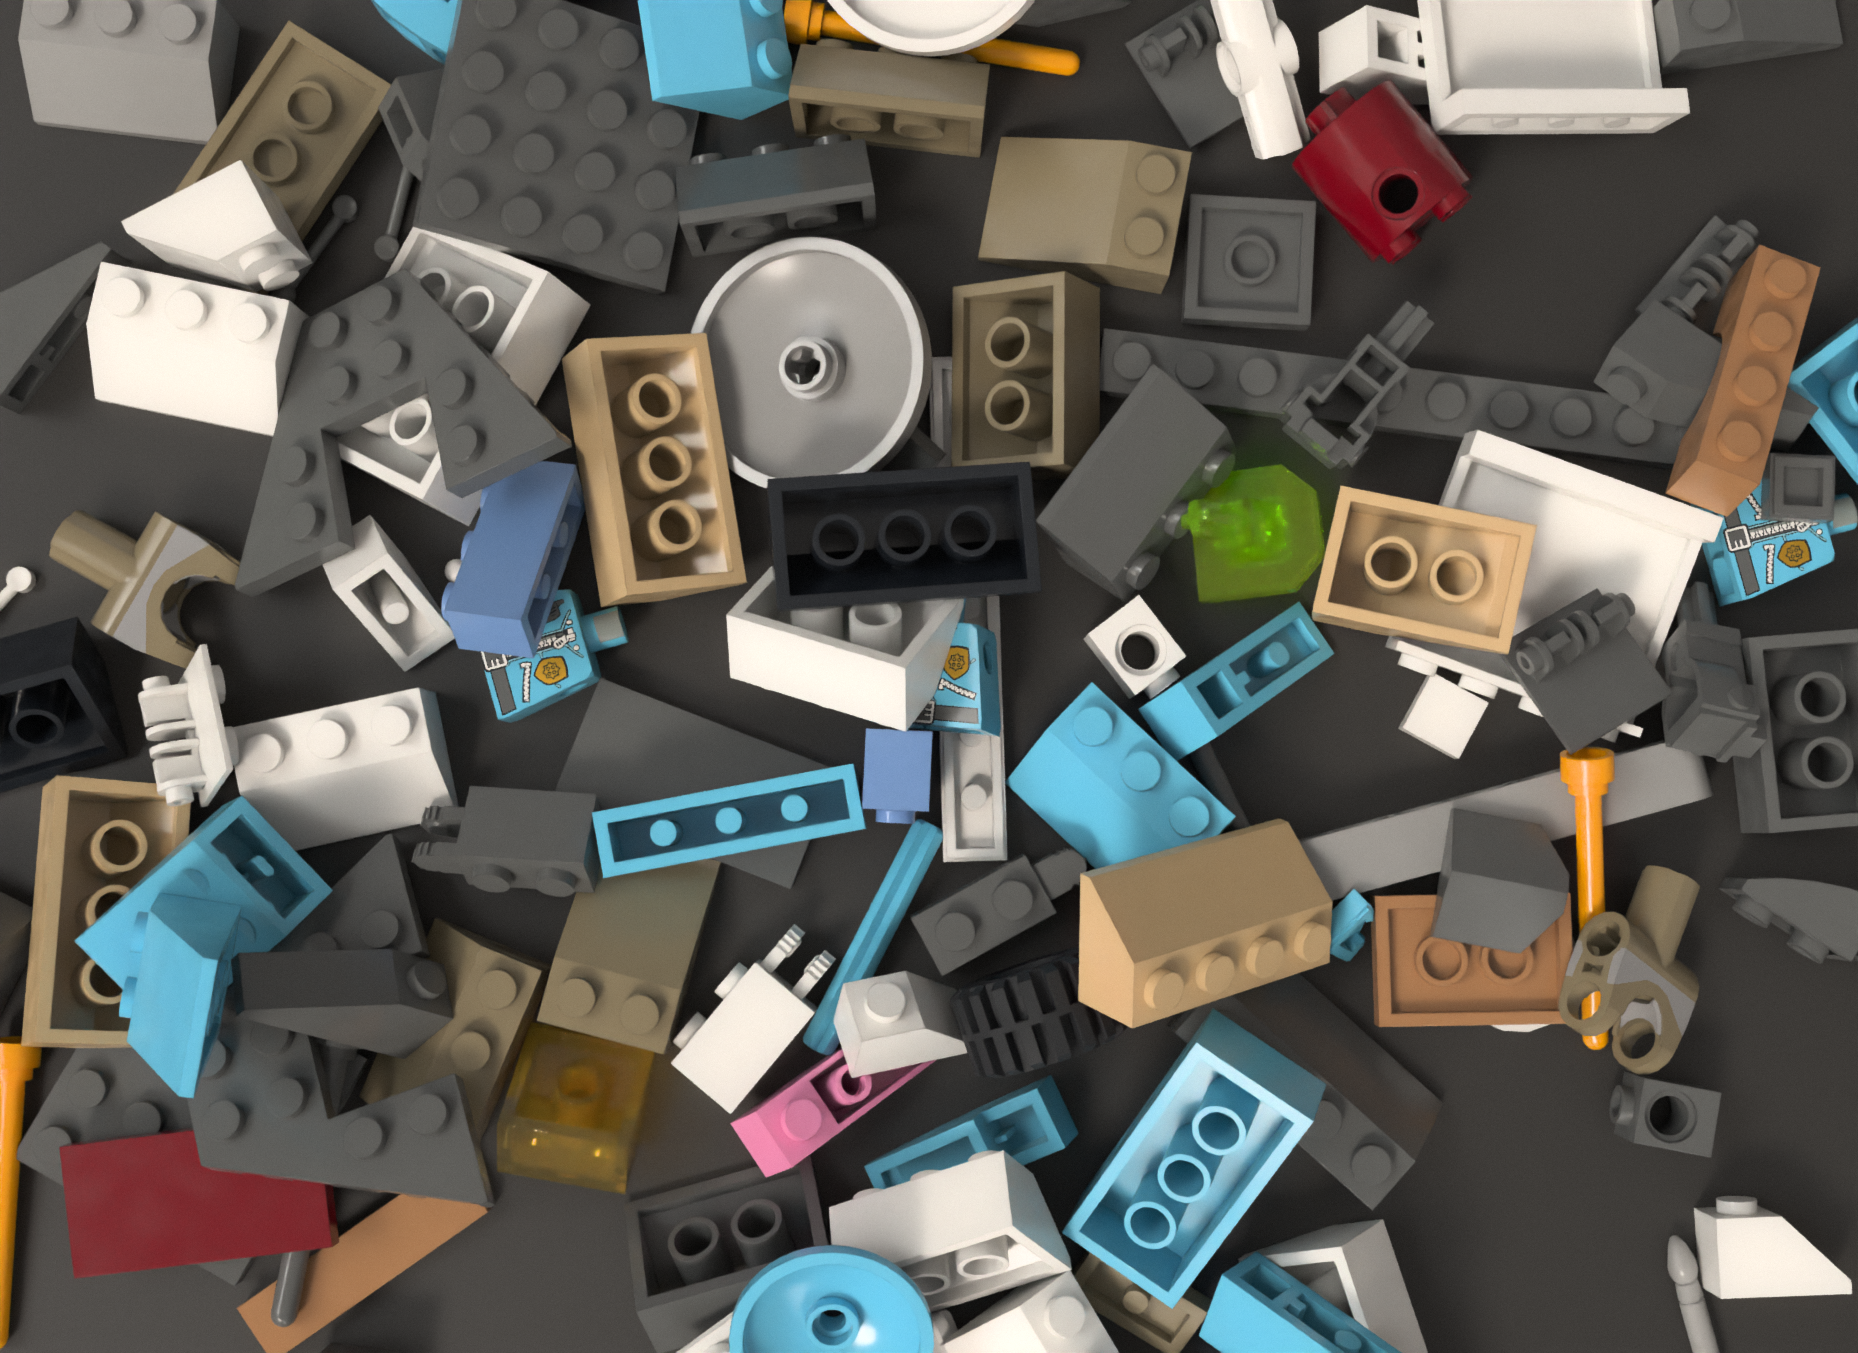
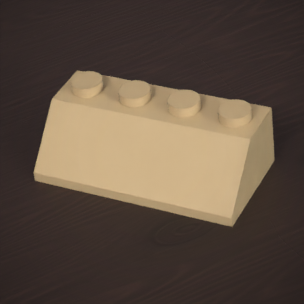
M694 333L585 339L562 358L601 607L663 601L746 583L707 334Z
M57 775L43 786L21 1046L65 1048L132 1047L127 1042L131 1018L119 1017L122 988L74 940L188 837L191 802L180 806H168L166 797L158 795L156 783Z
M1278 818L1080 873L1078 1001L1133 1029L1330 963L1333 901L1289 822Z

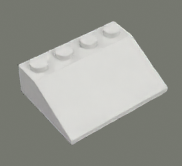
M415 227L411 229L385 276L387 278L405 268L420 278L435 294L438 302L449 309L463 324L464 330L477 344L485 348L510 375V379L517 387L533 399L534 405L537 404L591 306L546 270L498 250ZM428 393L337 437L341 460L467 526L471 524L480 507L482 489L464 498H460L446 490Z

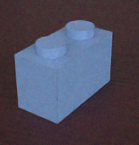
M866 728L862 809H876L875 822L915 824V811L929 812L933 731L907 730L905 732L901 730Z

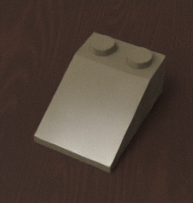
M1001 137L978 260L1044 273L1066 271L1082 280L1161 294L1170 275L1192 152L1129 140Z
M704 859L603 878L600 862L595 893L576 892L553 959L537 1021L660 1054H665L671 1049L722 862L714 859Z

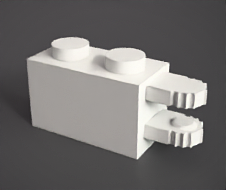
M795 924L763 961L758 959L749 970L739 962L714 991L723 1001L711 1016L706 1019L697 1012L673 1040V1043L682 1050L671 1064L730 1114L814 1015L818 1007L805 996L836 960L826 950L821 955H816L804 969L803 977L794 987L777 974L774 970L784 958L790 957L802 943L801 938L805 932Z

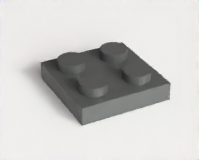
M1190 194L1187 201L1181 324L1306 331L1311 323L1316 201Z

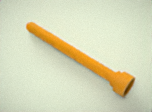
M786 0L784 22L787 42L790 44H808V40L819 41L821 36L879 45L850 26L837 12L825 10V3L814 2V0ZM997 38L979 47L961 52L975 57L979 62L1064 76L1074 75L1080 67V58L1073 51Z
M1584 747L1572 755L1569 754L1567 749L1560 752V779L1567 784L1568 793L1575 796L1579 934L1589 920L1605 912L1602 795L1608 793V783L1615 780L1614 751L1601 747ZM1600 991L1590 994L1581 1002L1582 1019L1591 1017L1597 1011L1601 1000ZM1609 1030L1597 1036L1582 1035L1584 1044L1592 1050L1604 1048L1609 1041Z
M22 1036L0 1037V1349L6 1345L9 1336L20 1161L16 1158L17 1148L22 1141L26 1081L33 1079V1069L41 1066L42 1047L21 1046Z

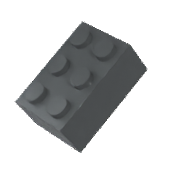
M1858 629L1741 639L1746 684L1756 686L1760 717L1756 721L1758 725L1766 727L1767 741L1751 758L1733 756L1741 833H1777L1858 826Z

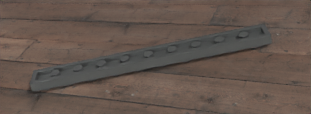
M1104 328L1100 345V396L1127 399L1153 364L1167 373L1208 410L1280 419L1285 413L1280 408L1296 389L1302 392L1308 384L1318 377L1338 373L1348 360ZM1411 368L1402 380L1377 404V422L1374 431L1456 442H1462L1465 433L1480 430L1542 453L1673 469L1681 439L1688 430L1685 427L1645 418L1628 405L1615 400L1609 393ZM1342 382L1336 386L1319 407L1308 398L1303 403L1314 413L1311 418L1317 423L1340 427H1349L1367 404L1357 392Z

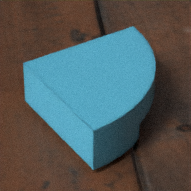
M1353 889L1332 910L1330 954L1346 962L1350 961L1365 943V937L1360 933L1364 923L1372 922L1374 919L1372 906L1356 889Z

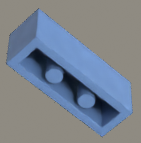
M540 461L482 489L480 516L474 531H468L463 539L461 548L462 563L455 582H449L446 585L442 596V616L445 621L449 622L459 649L527 658L535 657L585 512L582 486L576 465Z

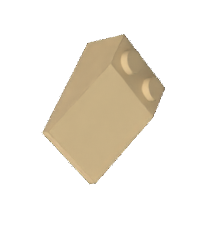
M1340 486L1313 605L1312 620L1374 634L1508 655L1537 525Z

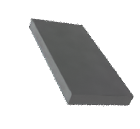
M600 678L555 791L597 794L602 810H608L831 767ZM811 839L712 859L792 889Z

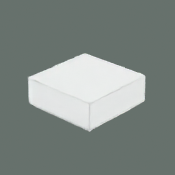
M1437 674L1434 677L1427 675L1398 729L1453 759H1459L1488 702Z

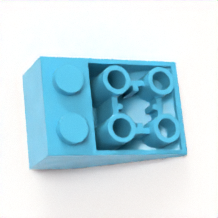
M240 796L222 805L74 941L123 990L127 976L138 978L142 953L130 952L132 932L137 913L139 911L149 913L159 893L242 905L233 953L234 958L238 953L270 951L333 890L243 796ZM232 967L230 970L228 986L233 982Z

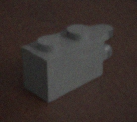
M470 786L465 807H425L420 827H423L428 833L443 837L445 835L457 837V843H431L430 841L417 843L411 862L415 863L420 869L427 871L463 874L468 885H474L488 892H505L512 887L537 889L546 895L555 897L570 896L574 892L595 893L600 856L592 812L602 811V807L597 794Z
M1064 847L1059 851L1056 849L1055 854L1049 853L1031 864L1026 855L1019 854L910 915L911 920L941 975L943 976L1057 913L1051 900L1073 889V884L1079 885L1080 873L1086 872V858L1075 852V849L1072 850L1070 848L1068 850V848Z

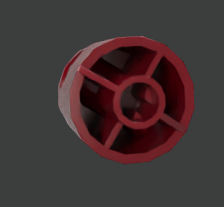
M1392 80L1382 82L1357 101L1345 87H1342L1317 106L1305 120V123L1316 137L1293 161L1292 169L1372 263L1384 258L1388 264H1396L1422 242L1421 237L1416 233L1418 229L1434 216L1444 223L1473 198L1465 187L1474 177ZM1400 181H1414L1418 188L1416 203L1410 210L1404 213H1392L1387 203L1389 190Z

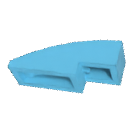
M1049 1075L978 1107L868 1162L864 1168L874 1188L886 1189L910 1181L911 1176L920 1171L944 1170L966 1163L969 1157L982 1151L1004 1150L1024 1166L1066 1148L1079 1132L1052 1076Z

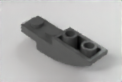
M1725 877L1718 887L1736 899L1732 908L1742 917L1764 928H1768L1769 924L1772 923L1791 935L1786 944L1802 956L1820 964L1823 963L1825 958L1849 962L1855 958L1858 961L1857 890L1818 881L1775 877Z

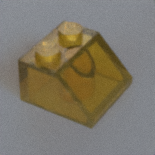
M531 1022L497 1123V1172L626 1194L640 1142L656 1052L566 1028Z

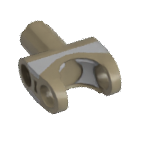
M76 510L64 519L56 530L50 543L51 549L49 556L54 561L108 590L90 621L92 625L135 650L186 669L197 649L194 647L196 643L186 635L181 625L180 609L184 598L194 587L204 582L219 581L235 586L241 563L218 544L156 511L139 540L136 541L85 511Z
M1648 865L1643 869L1625 917L1616 912H1603L1594 916L1585 924L1579 934L1568 963L1558 1005L1564 1022L1574 1031L1584 1036L1600 1035L1613 1026L1611 1033L1613 1035V1056L1627 1070L1635 1074L1644 1075L1660 1070L1674 1055L1687 1028L1699 992L1697 976L1691 969L1679 961L1675 955L1700 886L1696 881L1684 874L1669 868ZM1596 991H1600L1601 1000L1597 1011L1591 1017L1579 1020L1578 1011L1583 999ZM1655 1033V1042L1651 1051L1641 1058L1632 1059L1631 1051L1635 1042L1645 1034Z

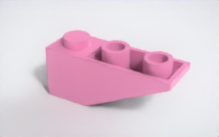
M839 1047L832 1055L826 1056L730 1124L767 1178L794 1167L936 1060L851 1078L842 1047Z

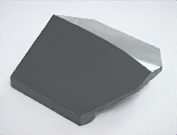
M1456 808L1450 810L1430 937L1519 954L1564 913L1569 891L1570 874L1541 824Z

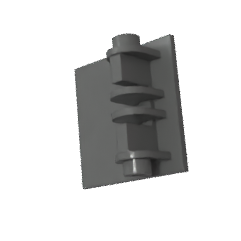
M1210 0L1195 1L1125 43L1129 53L1190 149L1243 118L1239 99L1227 88L1218 67L1216 47L1217 43L1222 40Z
M1714 215L1635 311L1641 315L1655 299L1722 343V338L1713 335L1726 287L1728 282L1757 248L1755 240L1759 236L1758 229L1750 222L1742 219L1738 220L1735 225H1727Z
M1598 588L1513 636L1509 654H1499L1570 755L1673 694L1672 690L1626 628L1630 623V617L1635 614V605L1625 593L1617 595L1606 593L1602 595Z

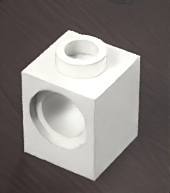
M1140 595L1088 633L1083 639L1129 699L1142 690L1149 699L1155 697L1180 677L1173 666L1186 657L1185 653ZM1141 636L1152 644L1155 655L1154 661L1148 669L1137 670L1125 663L1121 647L1126 638Z

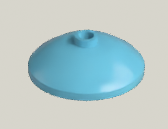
M838 1245L815 1246L797 1250L778 1258L760 1270L751 1279L738 1298L733 1311L730 1325L729 1349L730 1353H933V1321L929 1306L921 1290L894 1263L875 1253L859 1248ZM827 1310H837L843 1312V1314L836 1317H830L825 1315L823 1312Z

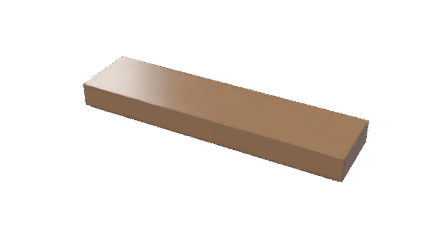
M400 1194L339 1237L338 1244L331 1248H323L309 1257L298 1315L293 1324L287 1327H279L271 1320V1308L277 1280L240 1305L237 1310L266 1353H287L488 1213L492 1207H482L477 1204L433 1198L423 1199Z

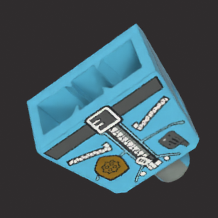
M1762 479L1760 485L1728 517L1690 503L1692 507L1724 518L1715 542L1702 543L1719 607L1753 598L1834 561L1835 552L1830 536L1854 530L1857 526V510L1852 498L1847 493L1835 495L1834 521L1828 523L1762 521Z
M570 589L557 590L534 658L479 651L498 720L508 723L521 720L597 683L602 676L595 652L629 642L627 629L619 607L615 606L584 615L578 594Z
M965 598L964 607L936 693L909 728L1000 737L1001 722L996 637L994 632L980 625L964 623Z

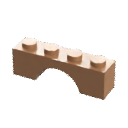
M1759 245L1728 282L1713 331V335L1722 338L1717 367L1704 400L1691 425L1681 439L1665 494L1728 517L1760 485L1821 267Z

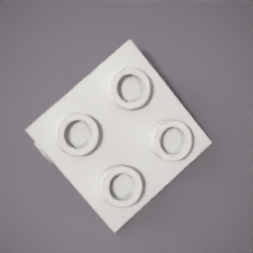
M202 644L198 647L178 684L170 685L169 677L155 676L142 682L144 691L138 694L145 727L153 726L145 731L147 740L164 741L186 738L185 740L161 743L149 749L150 757L156 759L152 764L158 795L166 797L168 806L188 804L194 801L193 793L198 792L200 806L207 807L233 770V765H237L239 760L236 733L232 726L224 727L220 704L224 703L226 695L223 672L219 665H211L207 644Z

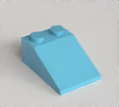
M159 893L149 913L139 911L136 916L130 952L142 953L138 978L130 976L126 978L120 1001L119 1017L131 1018L127 1042L179 1097L194 1098L220 1031L231 970V959L233 958L242 905Z

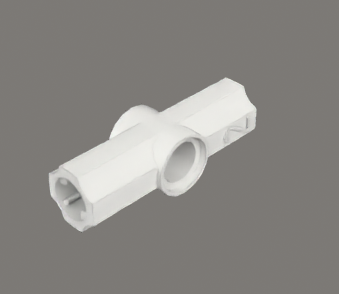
M1210 0L1222 40L1217 43L1216 47L1218 67L1227 88L1239 99L1255 157L1264 160L1274 156L1286 155L1303 148V145L1310 141L1311 137L1305 123L1306 119L1293 76L1299 69L1298 50L1289 28L1282 20L1277 18L1273 0Z

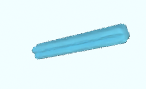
M922 819L915 820V824L911 825L803 1036V1042L811 1049L828 1056L835 1052L840 1041L833 1020L843 983L873 977L943 840V831L940 828Z

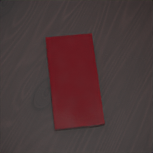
M193 1128L73 1142L59 1147L74 1279L331 1248L339 1243L332 1185L300 1180L275 1179L248 1173L223 1172L203 1167L200 1163Z

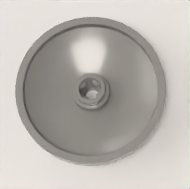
M821 237L791 238L772 243L750 253L737 262L715 284L704 300L691 330V334H707L728 467L739 476L763 488H767V479L879 472L904 447L915 430L926 405L932 374V352L926 321L920 306L910 289L890 267L867 252L842 241ZM820 364L818 374L814 375L815 368Z

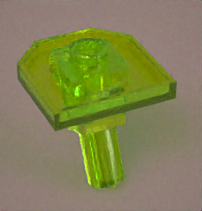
M1282 464L1231 471L1228 478L1219 487H1211L1203 499L1191 501L1188 513L1181 516L1182 528L1191 530L1193 536L1199 602L1202 604L1297 592L1325 557L1319 494Z

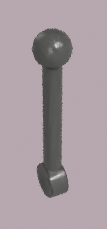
M404 165L386 233L380 236L374 244L376 255L386 262H393L401 249V244L397 238L414 177Z
M341 195L334 200L332 204L334 215L307 250L313 263L298 270V278L289 285L272 290L271 297L290 300L294 303L296 299L295 289L343 223H350L358 218L360 209L352 197Z

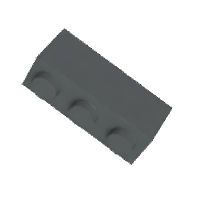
M833 134L818 138L814 141V146L789 150V146L785 144H767L753 149L752 156L727 159V156L721 153H708L693 157L689 161L690 165L675 167L679 222L693 258L760 248L791 238H825L877 230L875 193L865 139L851 140L849 135Z
M1152 364L1039 515L1036 522L1067 565L1126 603L1136 589L1142 590L1151 582L1159 568V557L1173 538H1181L1191 528L1197 516V506L1210 488L1219 487L1228 478L1234 467L1235 454L1238 451L1227 427L1167 373Z
M811 1154L794 1167L767 1178L759 1166L624 1204L636 1313L656 1353H664L686 1346L733 1312L737 1300L747 1284L760 1270L771 1262L804 1248L831 1245L830 1222Z

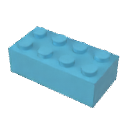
M1213 1008L1083 1191L1062 1233L1173 1309L1313 1123L1326 1083Z

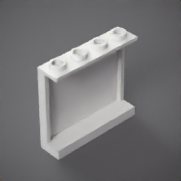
M1417 0L1431 125L1437 135L1655 133L1690 113L1687 88H1662L1652 0Z
M1480 430L1465 433L1438 504L1439 506L1537 525L1513 636L1598 588L1602 595L1606 593H1613L1615 595L1625 593L1635 605V614L1630 617V623L1626 628L1654 667L1702 543L1715 542L1724 519L1723 517ZM1389 636L1385 647L1402 653L1398 665L1431 677L1435 676L1438 666L1461 674L1458 683L1459 687L1495 699L1498 688L1522 696L1518 705L1519 709L1543 717L1499 653ZM1634 717L1601 738L1615 743L1619 732L1640 738L1643 728L1633 725Z

